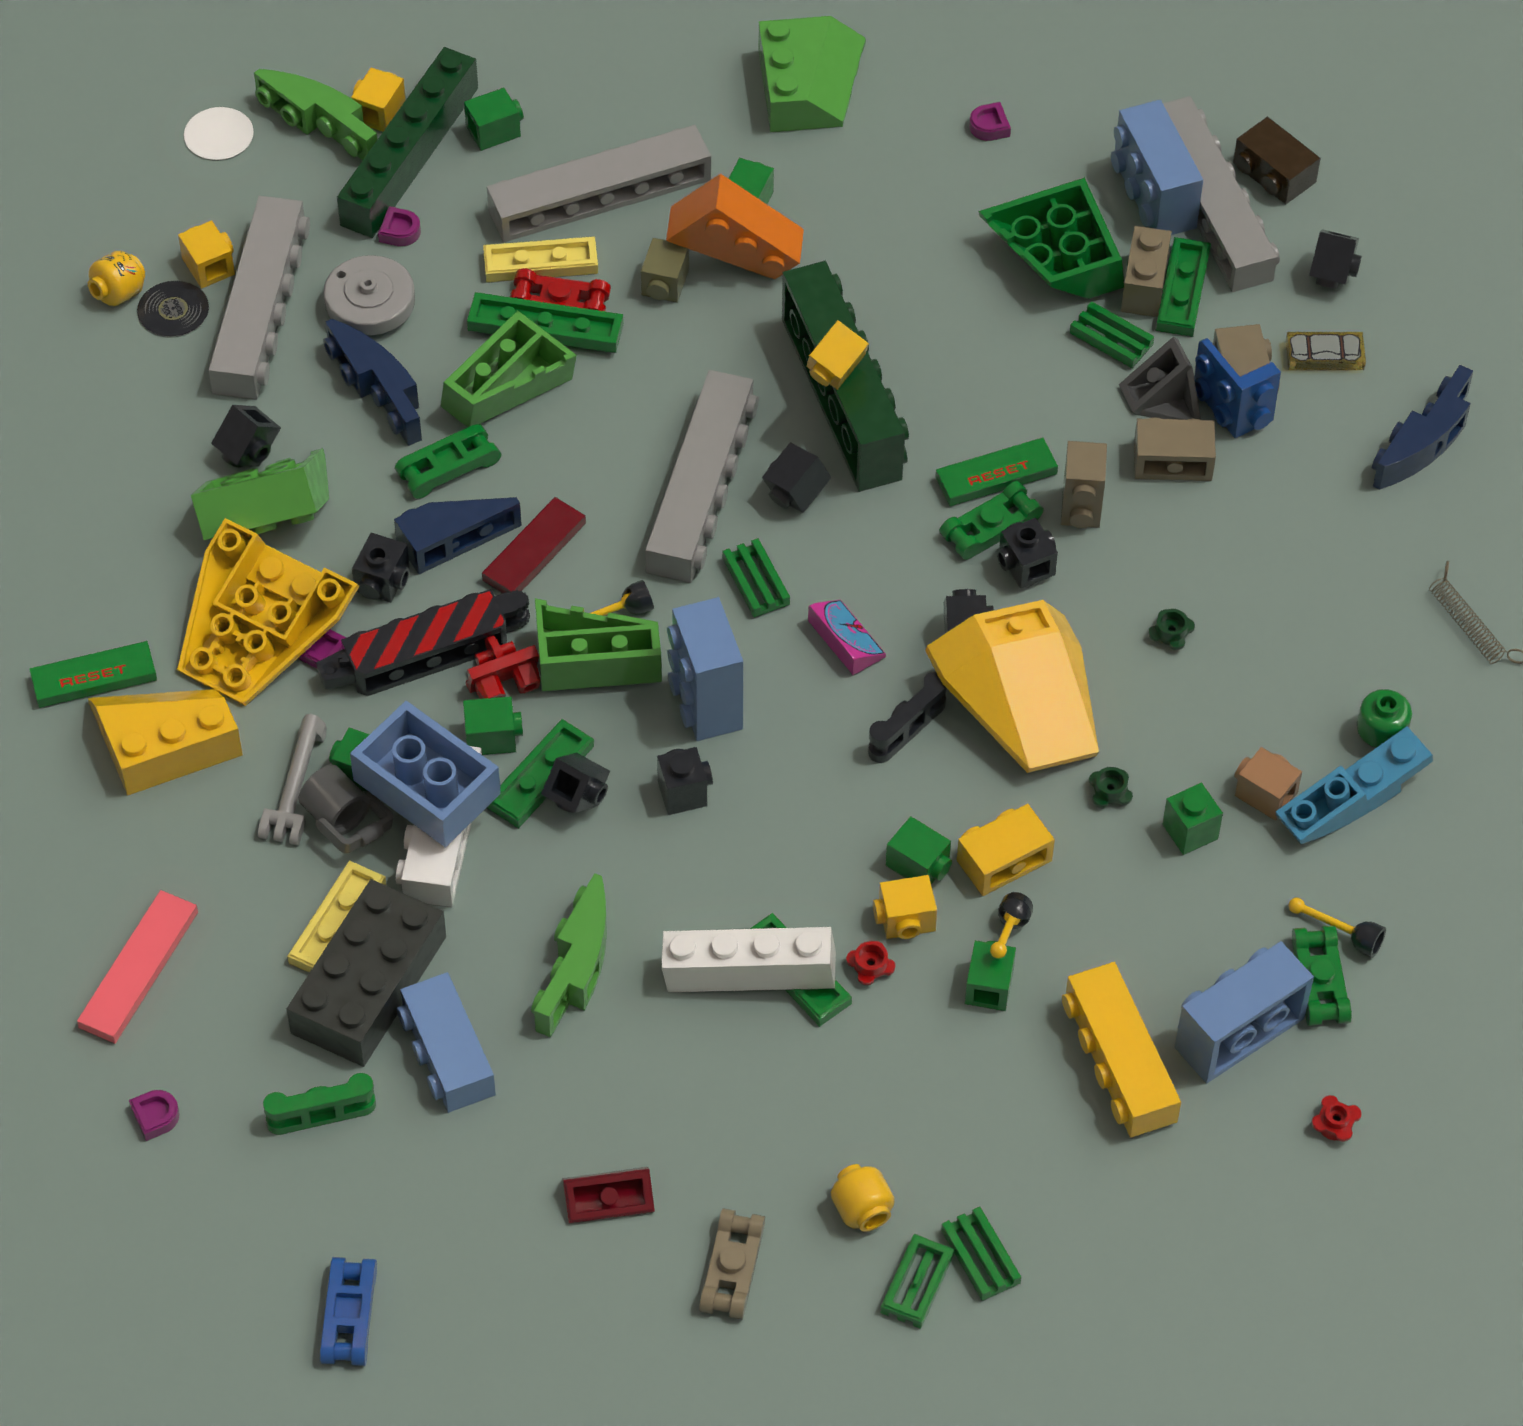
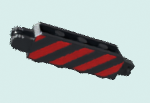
M491 589L480 593H470L454 602L442 606H432L424 612L406 618L394 619L386 625L368 631H358L350 637L341 639L342 650L316 662L321 682L325 689L354 684L357 693L370 696L475 660V654L487 650L486 638L495 636L499 645L507 643L508 632L527 625L530 619L529 609H527L529 605L528 595H526V592L523 593L522 590H512L511 593L506 592L494 596Z

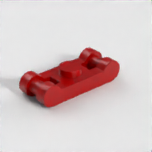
M522 268L516 271L513 282L516 289L511 291L509 297L606 311L604 302L609 299L611 285L601 279L583 282L537 275L530 269ZM530 292L539 293L540 296L531 295Z

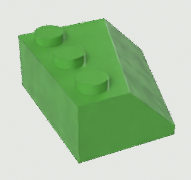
M832 16L759 21L758 52L770 132L843 127L866 38Z
M324 449L310 451L311 455L305 461L297 464L295 459L286 458L266 466L262 472H258L257 468H252L206 481L191 494L203 539L213 538L225 518L244 528H253V531L257 534L276 529V522L290 519L292 525L313 520V513H316L329 500Z

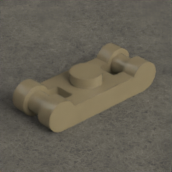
M722 1208L710 1265L702 1290L699 1306L700 1312L713 1314L714 1310L729 1312V1317L743 1320L764 1232L765 1216L752 1214L751 1218L736 1215V1210ZM732 1232L748 1235L746 1244L730 1241ZM719 1287L735 1290L733 1295L718 1292Z

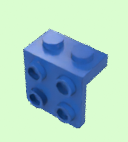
M1208 338L1199 341L1194 374L1197 398L1208 404L1218 424L1226 427L1234 438H1238L1254 429L1260 430L1274 420L1281 375L1280 370L1273 362H1270L1240 377Z

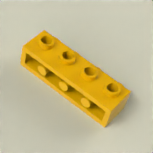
M1115 961L1068 976L1066 994L1062 995L1063 1007L1068 1018H1075L1079 1026L1078 1037L1083 1051L1086 1054H1092L1096 1063L1094 1071L1098 1084L1102 1089L1107 1088L1111 1095V1109L1116 1122L1119 1125L1124 1124L1130 1138L1177 1123L1181 1100Z

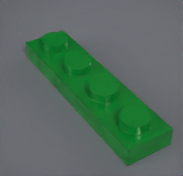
M478 292L474 294L467 319L468 331L494 334L512 315L519 311L563 345L613 353L617 351L624 324L623 314Z

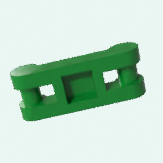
M475 424L402 457L395 464V471L401 479L408 481L407 488L412 496L420 499L427 496L433 488L480 466H493L500 460L502 454L494 443H489L487 440L489 435L481 424ZM470 447L473 450L468 452L466 448ZM429 467L430 470L420 473V469Z
M1014 481L1002 493L958 518L951 517L941 525L939 533L946 541H952L956 545L955 550L962 559L968 560L999 543L1001 531L1016 522L1023 523L1033 518L1038 520L1043 514L1044 508L1036 499H1030L1027 496V489L1021 482ZM1016 506L1019 511L1011 514L1008 509ZM971 531L975 536L967 535L966 533Z
M1334 925L1322 926L1321 931L1308 932L1306 928H1293L1292 945L1294 956L1314 976L1305 1014L1307 1025H1321L1324 1020H1336L1337 1024L1351 1023V1003L1346 992L1338 950L1336 927ZM1322 947L1323 955L1310 956L1309 948ZM1332 999V1003L1321 1004L1320 1000Z
M365 1073L354 1074L346 1084L333 1087L317 1086L309 1089L306 1093L287 1097L283 1093L272 1092L263 1101L268 1130L276 1135L371 1114L376 1107L373 1080Z

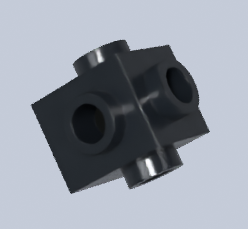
M1036 518L1023 523H1013L1001 531L1000 545L996 551L997 559L1004 571H1010L1020 589L1056 574L1058 551L1056 550L1054 537L1049 530H1043Z

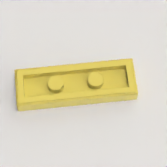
M595 237L483 245L486 282L514 280L516 271L522 268L530 269L537 275L549 277L598 274Z
M349 860L288 954V963L310 973L369 880L373 879L386 885V877Z

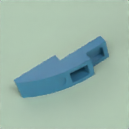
M1406 726L1346 770L1342 766L1336 768L1278 809L1276 816L1300 844L1318 839L1352 823L1401 792V784L1432 763L1433 755L1410 728Z

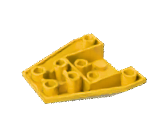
M225 518L204 553L177 670L246 706L341 619L359 585L325 567L320 572L266 545L257 533Z
M1039 600L975 614L927 645L925 651L943 685L1027 773L1098 755L1099 748L1082 647L1065 615L1046 601Z

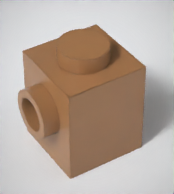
M1260 747L1251 759L1245 757L1239 764L1234 775L1238 779L1235 796L1276 821L1278 819L1276 811L1293 800L1298 794L1302 771L1291 765L1283 756L1273 754Z

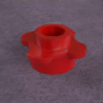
M879 941L864 942L856 950L850 951L846 957L847 964L854 967L858 973V981L863 985L873 984L874 980L882 975H892L896 967L895 962L888 959V952ZM868 961H874L875 964H874V965H868L867 962H868Z
M1333 1095L1325 1096L1321 1101L1322 1109L1319 1115L1314 1116L1312 1119L1313 1128L1330 1140L1341 1142L1350 1140L1353 1135L1352 1127L1354 1123L1361 1119L1362 1113L1360 1108L1356 1105L1348 1106L1341 1103ZM1333 1116H1339L1341 1120L1336 1121L1333 1119Z

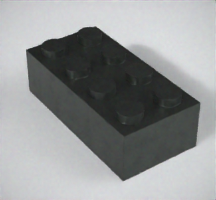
M370 879L286 1008L290 1033L365 1067L398 1014L397 1007L402 1006L400 989L418 983L446 939L444 911Z

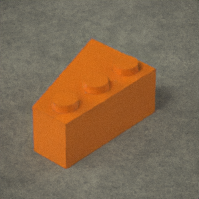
M720 173L671 206L666 241L776 279L783 275L784 271L791 270L800 264L804 229Z

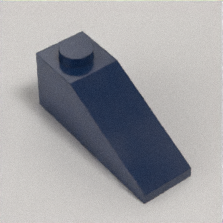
M517 497L429 502L416 509H409L394 519L396 540L407 543L409 561L420 575L522 526L520 502Z

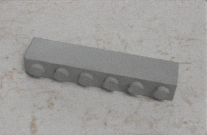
M1191 96L1163 103L1203 178L1197 227L1205 242L1211 243L1210 252L1231 291L1235 292L1274 281L1276 265L1280 262L1278 249L1273 242H1269L1265 235V228L1259 215L1255 216L1252 211L1247 191L1244 188L1241 189L1238 185L1231 162L1225 161L1217 136H1212L1207 127V120L1203 110L1197 109Z
M696 125L675 129L669 133L641 139L635 143L608 149L598 154L571 160L564 164L537 170L527 175L487 186L488 211L504 243L711 180V154Z
M258 196L209 367L212 394L257 400L261 385H267L270 374L268 359L270 355H275L277 351L278 334L276 330L278 326L284 325L286 317L285 298L286 296H292L294 289L293 269L300 267L302 260L301 240L308 238L310 230V218L304 216L303 201Z
M713 370L708 371L645 550L646 573L692 583L696 569H703L707 556V547L704 546L706 539H713L718 522V516H715L717 507L724 508L728 494V485H725L727 478H734L737 470L738 455L735 454L738 447H745L749 430V426L746 425L747 419H754L756 415L759 397L753 395V379Z

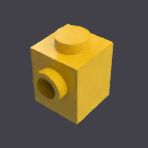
M371 67L363 80L359 79L357 81L351 99L362 105L363 121L367 126L382 132L385 130L406 100L404 78Z
M212 220L178 234L182 259L201 289L235 275L232 257L234 249L231 240L226 232H219Z
M837 320L809 355L806 367L810 369V375L817 382L824 386L830 384L838 390L866 355L869 343Z
M929 875L880 882L879 899L873 900V913L876 924L884 925L887 939L897 937L910 939L922 933L936 931L937 907Z

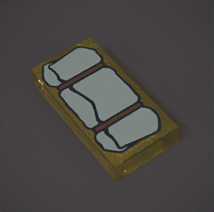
M1287 332L1288 370L1365 369L1366 357L1363 332Z

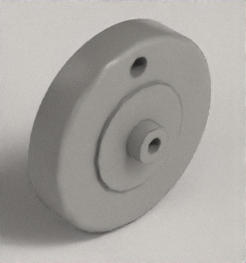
M365 255L349 259L338 265L329 274L324 285L325 308L330 319L347 324L366 335L383 334L397 328L407 320L415 305L414 282L410 273L400 263L383 256Z

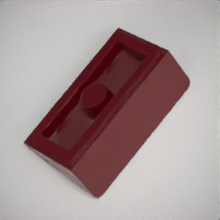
M649 1167L562 1178L569 1223L655 1212Z

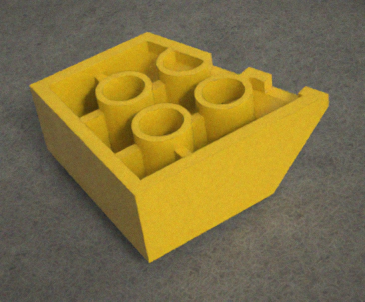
M216 689L88 698L89 705L127 796L243 755L238 727L225 697Z

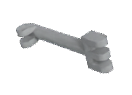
M306 714L301 721L298 742L278 811L264 808L258 828V838L267 839L271 826L275 825L274 841L283 842L287 828H291L289 843L294 845L300 844L306 821L304 815L294 814L314 742H324L327 732L326 723L316 715Z

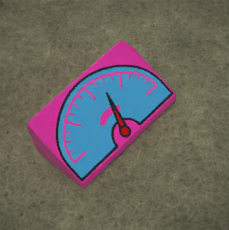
M841 599L818 602L808 606V622L852 675L886 657V653Z

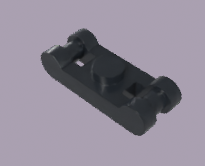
M936 671L930 672L924 677L923 688L908 702L904 700L899 703L887 721H876L870 726L868 754L872 761L884 763L890 760L944 710L947 688L939 679Z

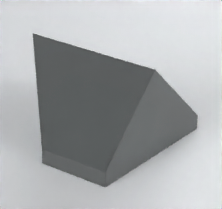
M1175 337L1166 342L1119 384L1134 414L1149 418L1201 420L1193 367L1179 340Z

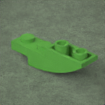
M258 69L254 72L255 95L263 106L271 107L279 113L288 125L296 126L307 135L318 127L324 136L332 137L343 145L344 149L351 156H357L361 160L365 158L378 140L377 132L363 121L362 105L347 95L318 81L296 74Z
M596 873L592 876L587 887L582 885L579 888L573 901L574 909L568 919L562 918L556 928L554 940L557 941L558 959L554 963L550 974L551 982L545 991L539 990L532 1003L531 1012L534 1013L536 1032L550 1038L569 1005L585 1011L601 973L607 939L606 899L602 876Z

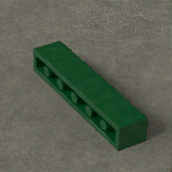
M443 47L338 194L337 204L340 226L373 239L383 223L389 206L395 207L463 111L464 101L470 100L477 91L476 58Z

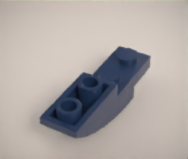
M334 319L325 321L327 338L323 339V344L331 360H338L340 373L348 387L353 385L361 398L371 394L377 407L383 406L387 411V420L393 433H400L408 446L422 441L420 416L415 410L419 408L417 384L408 371L389 351L366 334Z
M1459 365L1452 377L1445 376L1437 391L1436 396L1438 399L1435 404L1428 402L1422 415L1412 410L1404 423L1397 422L1389 438V443L1391 444L1387 450L1381 448L1373 461L1372 469L1376 471L1373 487L1380 490L1415 475L1442 455L1465 428L1471 403L1465 401V398L1469 392L1473 370Z

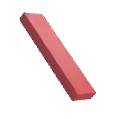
M159 891L78 1018L77 1024L79 1029L116 1044L198 914L196 904L165 891Z

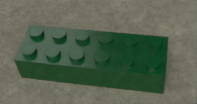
M825 260L783 272L782 322L858 492L902 480L903 464L908 462L904 444L905 440L909 439V431L903 417L898 418L895 412V399L891 389L884 388L881 382V368L877 359L871 360L868 353L869 345L866 355L838 390L830 384L824 386L817 382L810 375V369L806 367L809 355L837 320L868 342L865 332L863 330L858 331L855 325L856 317L852 304L850 302L845 303L842 297L843 288L838 274L831 273Z

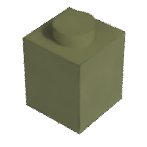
M652 238L641 269V295L656 300L678 303L689 272V249L663 239Z

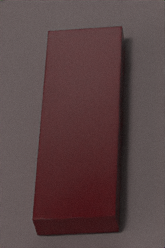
M554 497L482 572V581L501 593L523 590L586 524V515Z

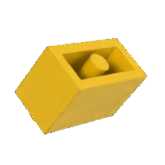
M1027 803L1016 810L1008 809L1002 812L996 820L982 827L975 826L968 829L958 838L956 860L980 894L985 896L1051 862L1055 839Z

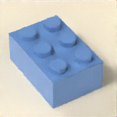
M1161 99L1119 110L1118 125L1114 127L1115 151L1111 152V162L1115 172L1121 173L1125 180V189L1128 197L1136 201L1142 224L1145 227L1149 226V228L1172 231L1171 235L1196 229L1203 178Z
M717 597L672 609V626L667 627L668 639L672 648L667 650L672 672H668V680L673 695H680L683 704H680V713L685 728L692 727L697 741L742 730L743 659L720 598Z
M408 701L401 704L350 753L353 780L445 848L501 794L499 767Z
M1282 941L1269 949L1266 947L1259 949L1249 958L1247 964L1236 971L1234 969L1225 971L1219 976L1213 986L1204 992L1200 990L1195 991L1184 1000L1181 1005L1182 1009L1174 1048L1206 1084L1305 1018L1314 976Z

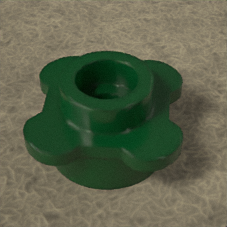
M1164 609L1158 613L1157 623L1149 628L1148 634L1153 641L1160 640L1168 644L1171 649L1180 650L1185 646L1186 636L1194 631L1195 624L1192 619L1188 618L1184 612L1178 609Z
M1106 767L1100 771L1093 772L1089 777V784L1094 787L1095 792L1092 799L1093 803L1099 807H1106L1108 804L1114 803L1129 804L1132 801L1133 793L1127 787L1128 773L1117 767ZM1107 787H1113L1115 789L1108 790Z

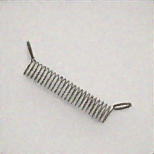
M1446 561L1444 578H1440L1435 582L1441 579L1444 580L1437 584L1433 590H1430L1431 586L1435 583L1433 582L1429 587V591H1432V594H1434V597H1437L1439 603L1445 607L1450 616H1453L1452 619H1455L1456 623L1458 622L1463 632H1466L1468 638H1471V641L1479 648L1481 654H1484L1485 658L1487 657L1489 663H1496L1497 661L1491 663V660L1496 658L1501 652L1505 653L1507 651L1447 580L1449 561ZM1447 585L1449 586L1445 589L1446 591L1451 588V591L1446 594L1440 592ZM1456 598H1459L1458 601L1452 604L1453 606L1451 608L1449 607L1448 609H1446V606H1449L1451 604L1449 602H1451L1452 600L1454 601ZM1459 601H1462L1461 604L1454 607ZM1466 611H1469L1468 614L1462 617V620L1460 619L1459 621H1456L1458 618L1461 617L1460 615L1462 613L1464 614ZM1469 614H1472L1471 617L1464 620L1465 616L1467 617ZM1483 626L1481 630L1475 633V636L1473 635L1472 637H1469L1471 634L1475 632V629L1477 630L1479 627ZM1471 627L1474 628L1469 634H1467V631H1470ZM1485 629L1484 633L1477 636L1482 630ZM1496 642L1494 646L1490 647L1485 653H1483V650H1486L1488 648V645L1490 646L1492 643ZM1499 645L1497 649L1491 652V655L1485 656L1486 653H1489L1495 646ZM1498 649H1501L1500 652L1493 655ZM1510 649L1507 652V658L1514 663L1522 664L1523 661H1515L1511 659L1508 653L1511 651H1519L1523 653V651L1520 649Z

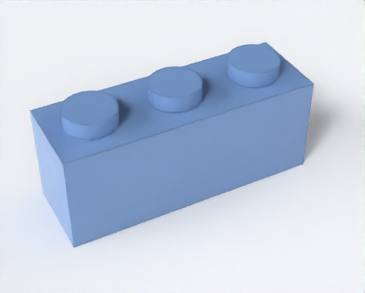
M446 972L400 989L402 1006L397 1007L398 1017L404 1031L412 1030L416 1040L412 1041V1048L419 1065L427 1064L431 1075L427 1076V1082L435 1100L442 1098L449 1113L495 1096L494 1074L449 973Z

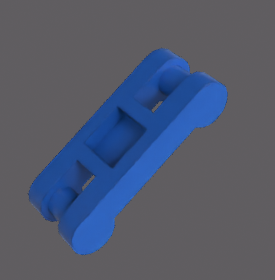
M332 1257L321 1340V1364H335L336 1360L351 1361L353 1366H366L372 1302L377 1276L376 1259H363L362 1263L346 1262V1258ZM345 1280H360L359 1286L344 1285ZM338 1333H352L353 1342H337Z

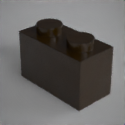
M1267 116L1236 139L1233 163L1242 173L1249 175L1263 186L1267 193L1277 197L1286 205L1317 182L1321 158Z

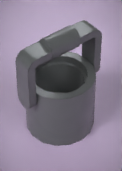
M327 765L320 768L311 775L300 790L298 796L299 803L317 820L316 826L318 830L342 853H351L359 847L370 844L383 836L384 832L392 827V811L369 791L363 792L336 765ZM369 808L380 818L379 821L369 824L348 839L342 836L359 825L368 813Z

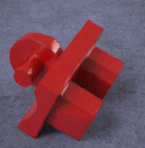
M495 636L485 639L487 650L475 654L478 665L467 669L469 679L466 680L467 688L470 693L477 692L480 699L506 697L501 682L511 678L514 679L520 693L530 692L538 689L540 686L537 668L539 654L535 645L516 651L512 641L499 645Z

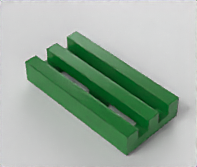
M1092 301L1088 304L1087 311H1082L1079 314L1078 321L1074 320L1070 325V334L1132 369L1154 344L1153 335ZM1088 325V326L1092 327L1093 329L1099 331L1100 333L1104 334L1105 337L1102 336V335H1100L1099 333H1097V332L1091 330L1090 328H1088V327H1086V326ZM1118 343H1120V344L1124 345L1125 347L1131 349L1132 351H1134V353H1132V352H1130L1129 350H1127V349L1123 348L1122 346L1118 345Z
M759 538L751 540V545L747 547L744 543L737 545L736 551L731 552L730 548L722 551V559L754 618L790 605V595ZM751 556H755L777 597L776 600H774ZM737 561H743L765 602L764 604H759Z
M980 1206L973 1209L972 1214L968 1216L965 1213L957 1216V1221L951 1223L948 1220L942 1223L941 1231L950 1247L954 1249V1254L982 1301L1021 1284L1020 1273ZM973 1225H976L1007 1277L1006 1279L1002 1278L975 1232ZM958 1232H964L992 1280L993 1285L987 1286L958 1236Z
M914 1234L881 1305L880 1313L889 1316L890 1313L897 1316V1320L904 1323L907 1319L913 1322L914 1327L921 1329L954 1257V1249ZM919 1248L925 1249V1255L902 1305L895 1303ZM935 1254L941 1255L918 1310L911 1309Z

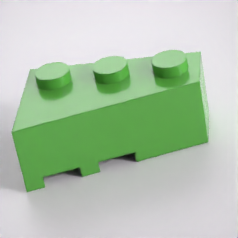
M517 311L443 382L440 406L467 427L481 424L572 380L577 355L521 312Z
M535 598L542 691L662 682V658L658 622L615 613L601 616L586 613L583 607L573 605L571 609L547 605V600Z

